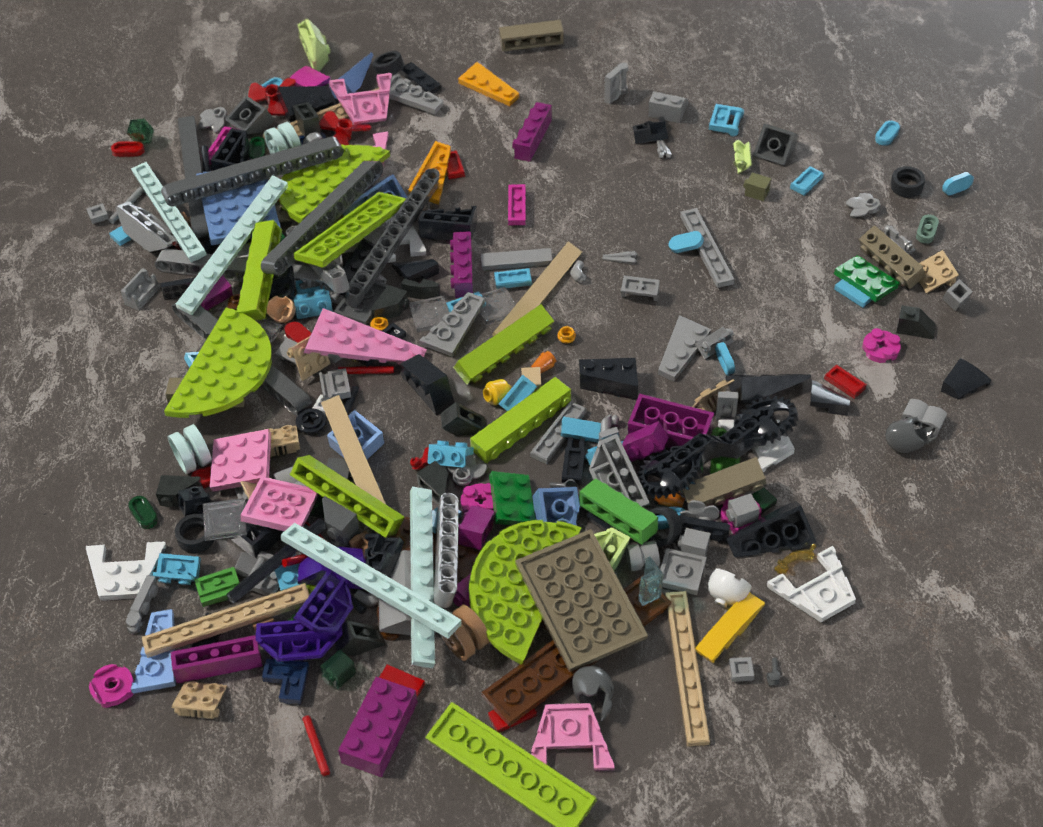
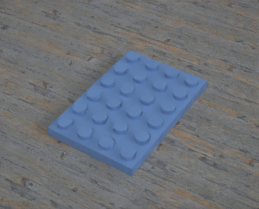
M268 179L201 198L211 245L223 242L266 185ZM274 205L262 222L274 220L280 227Z

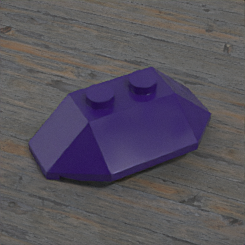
M337 547L363 563L367 560L362 549ZM308 556L298 565L297 584L317 585L329 568ZM348 580V588L363 589Z
M328 569L294 616V619L312 631L335 635L353 608L348 588V579Z
M297 620L257 623L255 639L278 662L322 658L341 637L342 625L336 634L332 635L312 631Z

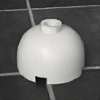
M721 569L713 570L708 582V590L711 596L716 599L715 603L725 608L727 605L733 606L736 602L745 599L752 587L746 580L741 578L739 581L735 578V574Z

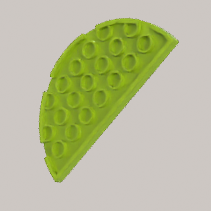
M341 145L344 153L340 158L284 174L281 180L287 182L288 187L279 198L282 209L288 212L290 218L301 223L363 161H380L383 163L390 157V151L382 147L367 145Z
M225 308L165 408V416L189 418V415L203 414V416L216 414L236 406L244 401L245 396L255 392L266 379L272 363L271 344L262 326L244 313H237L234 309Z
M532 520L518 523L502 530L499 535L491 541L489 540L475 560L469 580L471 609L484 623L488 630L486 631L487 638L491 644L502 654L521 665L536 634L542 616L515 565V560L578 535L581 527L562 521L553 523L543 522V520Z

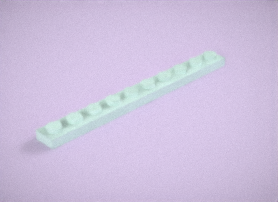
M147 162L131 168L134 176L189 261L192 263L206 256L205 249L177 207L167 205L161 193L163 186Z
M272 175L176 303L178 309L190 315L194 314L252 236L255 223L263 221L287 189V182Z
M412 487L410 490L411 591L434 603L432 490ZM411 617V665L433 668L435 665L434 630Z
M294 523L281 534L283 542L444 637L449 638L461 626V619L300 525Z

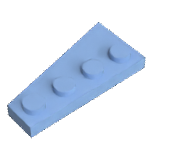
M173 610L151 613L145 636L174 627ZM142 646L140 663L135 671V682L131 686L133 694L176 686L171 663V652L175 651V649L147 658Z

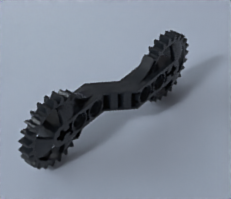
M767 396L766 400L760 398L759 402L753 400V405L746 404L747 409L740 410L741 414H737V419L734 420V427L721 437L699 433L683 446H672L670 451H667L665 448L663 453L656 452L657 456L655 457L650 455L651 460H644L645 465L640 466L641 471L637 472L645 494H650V497L656 495L657 499L662 495L667 499L670 494L675 497L677 492L683 494V489L690 490L689 485L696 484L695 480L700 479L699 474L703 473V465L714 457L723 456L738 459L754 446H765L767 441L773 444L774 439L780 441V436L782 435L787 437V431L793 432L792 427L797 426L796 421H799L794 403H791L790 399L785 400L784 397L778 400L777 396L773 399ZM788 411L789 416L778 423L774 412ZM658 470L662 480L659 482H647L649 474Z

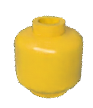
M504 379L490 381L483 389L484 399L493 406L499 405L512 387Z

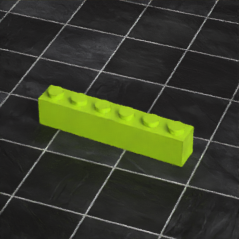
M274 220L255 223L249 247V256L246 261V271L243 276L242 290L240 291L239 305L237 306V313H244L255 321L263 320L266 317L274 274L262 272L261 262L280 243L282 229Z
M540 304L458 360L453 368L466 385L471 382L476 383L483 377L482 374L485 372L489 374L496 369V365L499 362L503 364L508 361L512 353L518 354L525 348V344L529 343L531 345L538 339V335L541 333L542 335L547 334L552 329L550 326L554 320Z
M554 377L471 437L470 444L471 447H474L473 453L486 464L492 459H496L504 450L511 448L519 439L526 437L530 431L538 428L542 422L549 417H553L561 408L566 407L571 401V389Z
M310 455L298 457L290 472L292 477L323 497L326 496L357 514L359 521L385 538L397 534L405 518Z

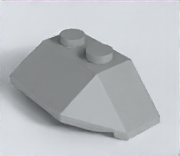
M130 202L116 207L124 233L148 252L178 244L167 225L151 212L141 207L133 206Z
M615 434L599 441L589 467L593 480L596 478L606 483L609 487L622 493L641 507L649 505L650 502L618 435Z

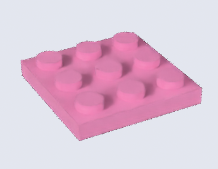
M269 429L214 439L210 488L213 492L241 487V481L257 484L261 476L269 478L271 432Z
M261 476L241 513V521L286 531L294 523L304 527L319 494L306 486Z

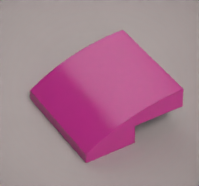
M308 66L299 69L290 77L296 80L295 86H324L329 84L330 80L329 76Z

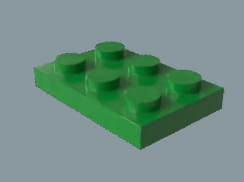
M859 255L835 268L834 275L869 296L874 302L885 297L899 286L897 280Z
M491 471L489 478L495 511V523L515 525L536 520L529 475Z

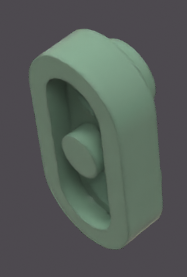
M928 214L921 218L916 234V239L919 242L930 243L934 240L939 223L936 216Z

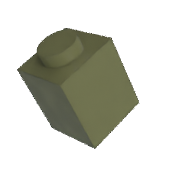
M752 172L749 179H745L743 185L745 196L764 202L770 192L771 178Z

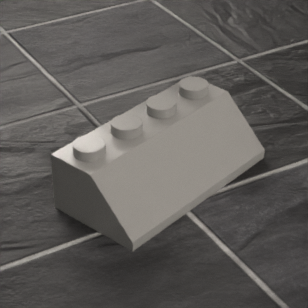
M403 550L400 552L391 579L410 590L411 551ZM379 598V632L411 635V617Z

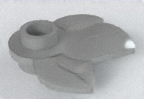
M217 107L203 111L200 114L202 119L199 122V129L212 127L215 133L219 132L225 125L227 117L225 108Z
M860 193L858 197L848 199L846 205L854 208L850 217H862L868 213H876L879 210L880 201L873 198L871 194Z
M472 455L466 456V466L463 468L447 466L448 471L453 475V481L460 486L468 485L473 479L482 477L487 468L486 464L476 465Z
M692 500L688 503V510L680 512V515L715 521L719 517V510L714 505L706 507L703 502Z

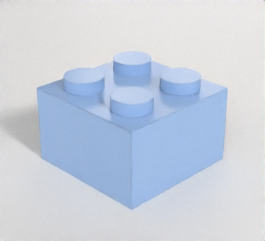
M354 410L348 417L365 457L368 459L384 444L383 433ZM332 430L327 435L329 445L344 458Z

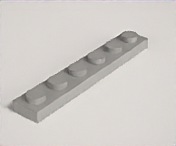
M698 209L681 211L680 217L687 231H698L704 238L703 244L697 250L716 287L733 285L734 277Z

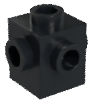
M194 486L178 491L179 509L185 517L191 514L208 513V505L211 504L209 493H206L202 486Z

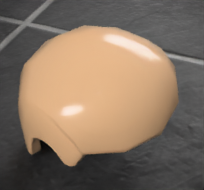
M275 296L268 301L266 313L273 321L286 323L294 317L296 308L294 302L288 297L280 298Z

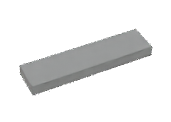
M551 248L481 254L482 271L546 266L552 262Z
M570 401L530 452V457L548 464L568 438L561 436L563 416L582 419L587 413V408Z

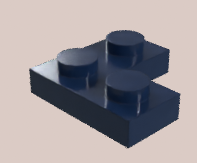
M266 659L262 680L263 682L282 683L279 694L280 703L301 704L309 663L300 661L278 662L274 659Z

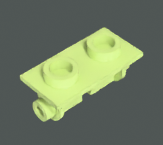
M736 140L733 144L734 151L736 152L734 164L737 166L738 174L752 166L749 142L743 144L740 140Z

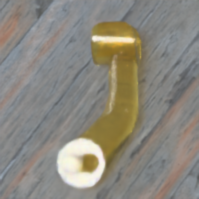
M812 544L810 550L792 552L784 559H779L778 565L774 567V570L779 575L785 574L789 569V563L795 560H812L815 558L813 551L816 549V544Z

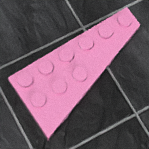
M323 308L304 353L317 352L323 356L334 354L340 358L365 361L375 359L381 363L392 361L400 365V363L418 354L424 357L427 349Z

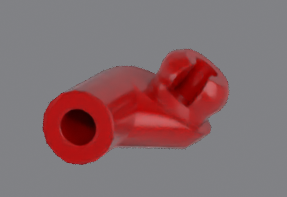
M429 447L424 449L422 458L415 457V459L412 458L410 460V465L414 470H421L429 465Z

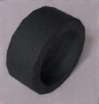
M389 51L374 59L373 67L377 75L386 73L394 75L403 69L404 61L400 52Z
M911 166L900 167L892 174L891 189L895 194L905 198L918 196L923 190L925 175L919 169ZM910 179L916 182L917 184L906 185L901 183L899 180Z
M664 506L649 510V512H653L656 516L663 515L667 519L670 529L667 538L663 539L655 533L647 541L655 540L658 547L675 543L682 533V522L677 512L670 507Z
M191 514L182 518L177 523L175 536L182 550L188 553H200L210 548L214 543L215 531L211 520L207 516ZM203 527L207 529L205 535L197 540H187L183 537L191 528Z

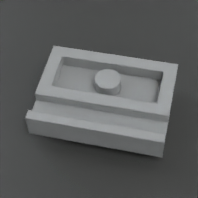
M346 368L327 371L328 374L319 373L324 401L337 395L341 399L351 397Z

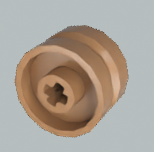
M462 605L452 612L454 616L461 619V626L449 638L443 635L441 637L448 648L459 659L465 661L475 654V648L480 650L490 641L486 633L488 630L479 616L468 606Z

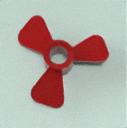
M287 78L280 86H295L297 82L295 79ZM255 82L250 85L249 98L255 102L267 100L269 104L268 112L272 116H286L277 96L278 85L270 84L265 88Z
M328 111L319 121L321 129L336 131L333 137L337 138L341 145H349L348 141L352 138V131L371 130V125L367 123L353 125L349 119H338L333 111Z

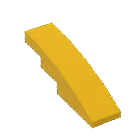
M749 592L745 599L736 602L720 618L697 645L695 651L711 663H714L724 649L727 650L738 635H742L764 607L765 602Z

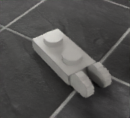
M146 576L127 616L126 625L128 626V632L131 634L139 633L142 628L141 619L143 615H147L152 597L155 598L157 595L158 586L154 576Z

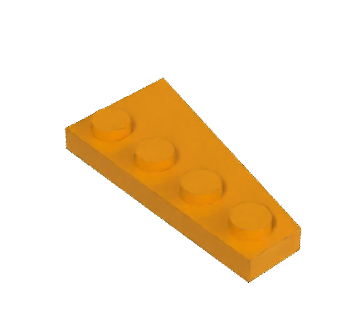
M478 62L458 78V84L507 106H511L519 99V92Z
M435 141L410 185L408 194L411 193L424 172L429 168H433L439 171L440 177L438 187L429 202L440 204L451 146Z

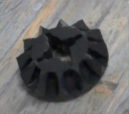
M310 408L303 410L296 417V427L301 433L306 432L309 435L310 432H314L316 434L318 430H323V426L326 425V416L319 409ZM308 418L314 422L313 425L308 422Z

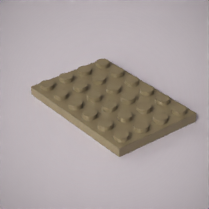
M592 529L515 560V565L569 672L648 638L647 632Z

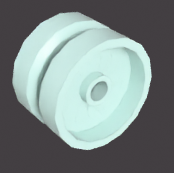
M289 122L278 125V129L273 127L264 132L265 141L271 154L301 145L296 131Z
M194 424L183 429L184 437L179 432L168 436L173 454L185 474L196 470V462L202 467L212 463L208 447Z

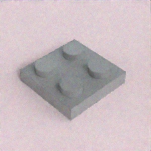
M666 548L656 586L681 592L686 591L689 594L697 595L707 557Z

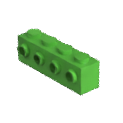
M595 478L580 491V506L641 545L658 531V517L653 512L644 509L638 503L633 502L622 493L609 487L606 483Z

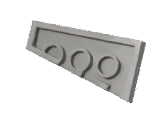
M398 73L391 78L389 99L432 114H436L442 108L443 100L434 94L424 92L422 87L412 85L410 80L402 79Z
M468 292L453 307L449 314L446 313L442 317V321L437 326L434 325L430 332L419 340L420 345L453 357L484 305L485 298Z
M679 315L659 366L658 375L675 382L698 352L695 343L710 335L711 329Z

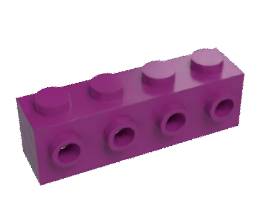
M536 102L534 107L530 109L529 116L525 118L522 129H519L518 137L512 143L514 159L531 161L552 121V105Z
M453 232V240H450V250H454V252H450L451 263H454V265H450L451 276H454V278H451V289H455V298H461L468 292L473 294L471 232Z
M256 635L171 652L172 671L176 682L182 683L262 667L261 649L255 639Z

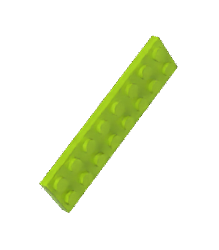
M378 192L294 253V259L324 268L395 215L407 198Z
M453 702L450 703L425 737L427 741L553 827H579L597 801L596 797Z

